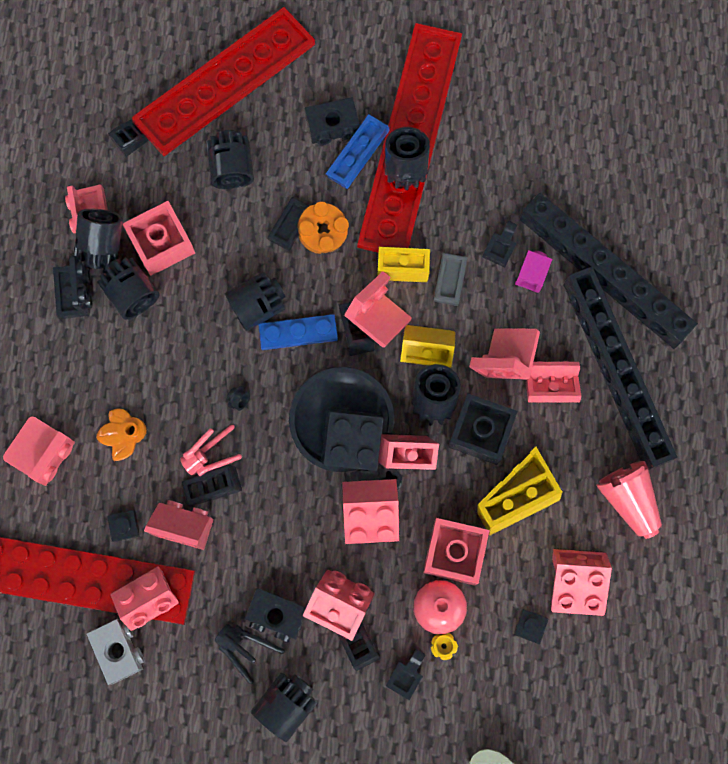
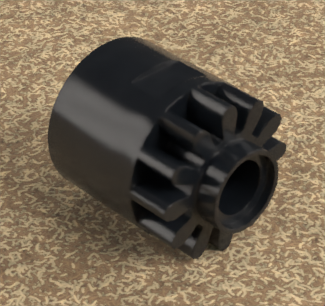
M412 127L398 128L392 131L386 139L385 175H388V183L395 181V188H399L400 185L404 186L405 190H408L411 185L418 188L419 181H426L430 142L427 135L421 130Z
M223 130L218 132L216 136H210V140L206 141L212 186L225 190L250 185L254 181L248 136H242L241 132L237 133L234 130Z
M84 209L78 212L74 255H76L80 262L84 261V265L90 268L103 269L110 262L118 259L123 218L117 213L102 209Z
M133 258L116 259L110 262L103 269V274L99 276L101 279L97 281L107 298L125 320L133 319L154 305L160 296L158 290Z
M265 272L224 293L246 332L285 310L281 300L286 298L281 286L275 277L270 280Z
M434 364L426 366L417 374L411 404L414 406L413 414H420V422H423L426 418L429 419L428 423L430 426L433 425L434 420L443 425L445 418L449 420L452 418V414L456 409L461 382L458 375L451 368Z
M280 673L250 712L270 732L284 742H288L318 702L310 695L314 689L298 675L294 674L290 678L284 673Z

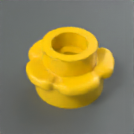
M437 634L432 639L433 646L431 651L435 657L448 660L452 658L453 653L457 652L458 645L451 634ZM443 643L447 645L445 649L441 647Z

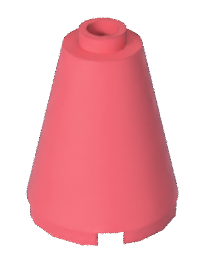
M639 461L630 464L632 469L623 470V468H620L605 476L599 481L600 484H597V487L637 536H644L647 539L659 533L658 529L662 526L648 466L645 461Z

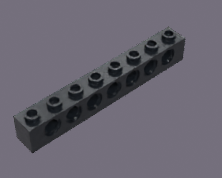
M539 193L523 210L520 218L521 222L580 271L593 267L602 289L673 349L681 344L697 326L698 323L543 194Z
M593 267L569 275L563 286L640 461H645L648 470L678 458Z

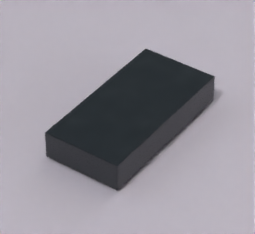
M292 197L267 239L290 251L299 236L298 220L309 205Z

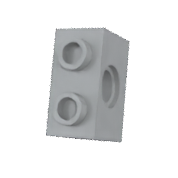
M116 619L87 633L108 685L115 684L143 670L141 664L145 661L142 652L138 647L134 649L130 639L134 637L133 631L121 619ZM116 643L122 644L124 648V653L119 659L115 658L112 653V648Z

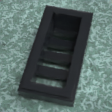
M132 119L108 133L111 140L126 157L149 141L133 123ZM133 130L138 136L134 138L129 133L130 131ZM126 136L129 141L125 142L122 137Z
M352 302L338 304L349 355L354 356L374 351V340L366 333L351 335V332L361 330L355 324L349 325L348 322L351 321L344 316L345 310H348Z
M226 465L206 472L202 476L198 475L182 481L188 507L242 491L236 467L232 465ZM224 475H226V479H227V482H228V487H227V485H226ZM217 477L220 486L219 490H216L213 478ZM207 480L208 488L210 491V493L206 494L203 485V481ZM197 483L200 497L196 498L194 493L193 499L190 485Z
M362 622L359 626L360 633L355 635L352 641L337 633L356 671L380 659ZM362 639L365 640L366 643L353 650L351 649L350 645ZM369 649L370 653L356 660L355 655Z

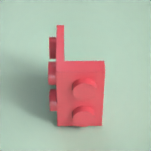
M30 417L3 455V459L34 481L46 486L55 477L62 461L71 453L75 441L36 417Z

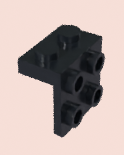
M70 255V266L53 267L56 316L58 319L90 316L89 308L93 307L92 295L88 293L87 283L91 282L89 268H86L76 255Z

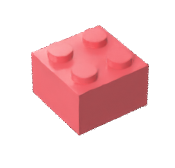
M169 201L123 223L150 276L195 254L193 246Z
M396 479L342 482L345 544L399 541Z
M436 518L423 573L477 585L479 583L489 530Z

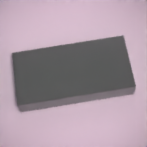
M449 253L442 254L433 302L454 306L459 305L467 257Z

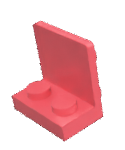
M383 271L355 296L344 316L380 346L386 347L412 318L385 296L388 288L385 286L391 277Z
M495 329L488 355H483L482 358L472 357L469 367L486 378L529 380L540 331L537 329Z
M553 549L552 560L555 568L551 611L557 613L605 615L612 571L607 553Z
M327 570L316 586L303 616L352 641L375 593L370 591V588L365 584L354 583L346 579V576L341 572Z

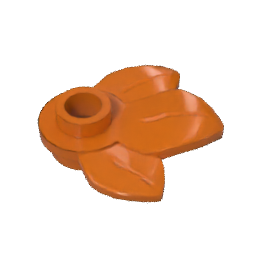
M114 409L109 411L110 423L105 424L98 431L97 440L104 445L112 446L113 460L120 461L133 454L136 443L145 437L147 430L141 419L131 417L128 411L124 409ZM131 426H134L135 431L131 435L129 430Z

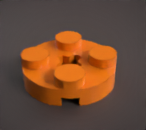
M318 202L305 209L300 216L297 227L299 239L304 247L311 252L319 254L330 253L337 250L344 243L349 223L337 207L325 202ZM317 224H327L329 233H318L319 227Z

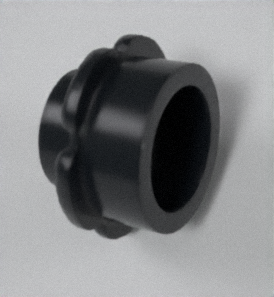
M244 386L232 388L226 398L228 407L230 409L235 408L238 411L244 409L250 399V393L245 391Z

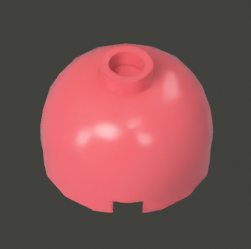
M434 580L425 584L417 592L414 599L413 612L417 622L424 630L433 634H447L455 631L463 623L467 614V602L463 592L455 584L446 580Z

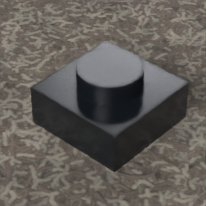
M134 510L107 516L112 542L140 537Z
M522 609L513 635L540 645L549 619Z

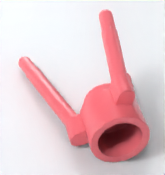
M231 424L200 449L201 445L214 432L210 428L180 458L185 470L190 475H194L197 472L199 476H202L210 470L241 459L242 455L238 454L210 465H205L208 462L205 452L231 432L235 426Z

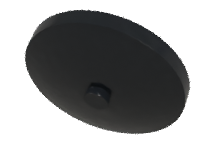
M331 367L313 374L299 387L291 402L289 428L293 441L300 453L308 461L325 470L334 472L357 470L353 468L324 466L321 462L327 408L380 414L383 417L382 434L392 435L394 410L388 393L375 378L356 368Z

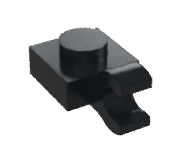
M508 221L501 236L494 233L482 257L505 268L517 244L511 241L517 224Z
M415 649L407 665L399 661L386 683V687L410 700L423 678V675L416 671L426 655L420 650Z

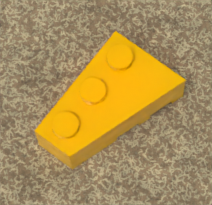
M537 447L478 504L477 514L485 528L489 530V536L560 501L562 490Z

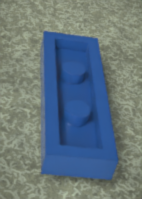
M368 114L327 171V177L348 189L390 131L389 126Z
M334 314L259 324L262 350L338 341Z

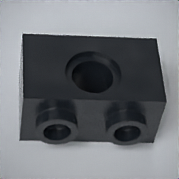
M353 97L305 107V117L312 144L326 145L337 138L349 140L360 127ZM330 121L338 122L335 126H330L327 123Z
M257 588L245 620L250 621L249 627L263 633L268 628L276 632L274 637L289 643L291 638L295 640L298 638L305 620L303 614L306 607ZM273 609H280L284 615L282 622L277 625L272 624L269 620V614Z

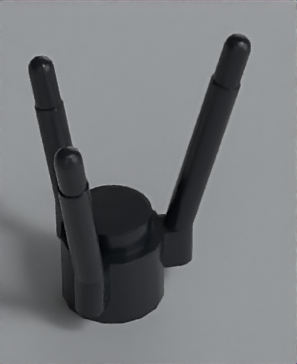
M227 624L218 633L214 641L220 645L219 650L228 657L249 684H253V679L232 654V652L237 650L251 663L256 662V659L240 646L243 642L240 636L280 654H284L285 650L243 630L238 625L233 628Z

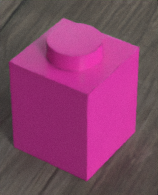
M528 250L515 285L539 293L552 259L541 251L532 252Z

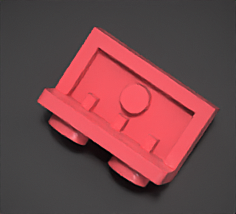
M101 184L76 190L72 185L67 186L68 195L65 196V200L72 214L69 224L72 232L76 233L77 214L79 211L84 209L108 210L105 192Z
M568 361L533 362L530 379H526L528 402H580L581 390L578 377L580 363Z
M159 566L110 594L119 618L131 631L144 626L148 621L169 611L179 603Z

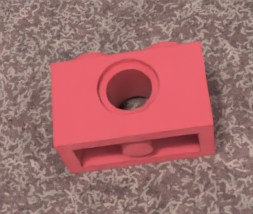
M381 434L378 462L385 468L436 470L439 443L428 436Z

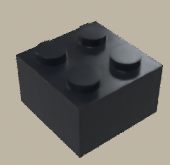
M467 393L448 448L498 465L503 456L518 411Z
M327 408L321 456L323 465L377 471L383 417L376 413Z

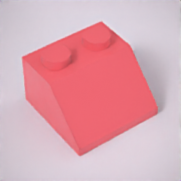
M168 500L167 505L159 503L144 531L159 538L204 550L213 523V519L208 516V511L193 507L192 512L182 509L183 504Z

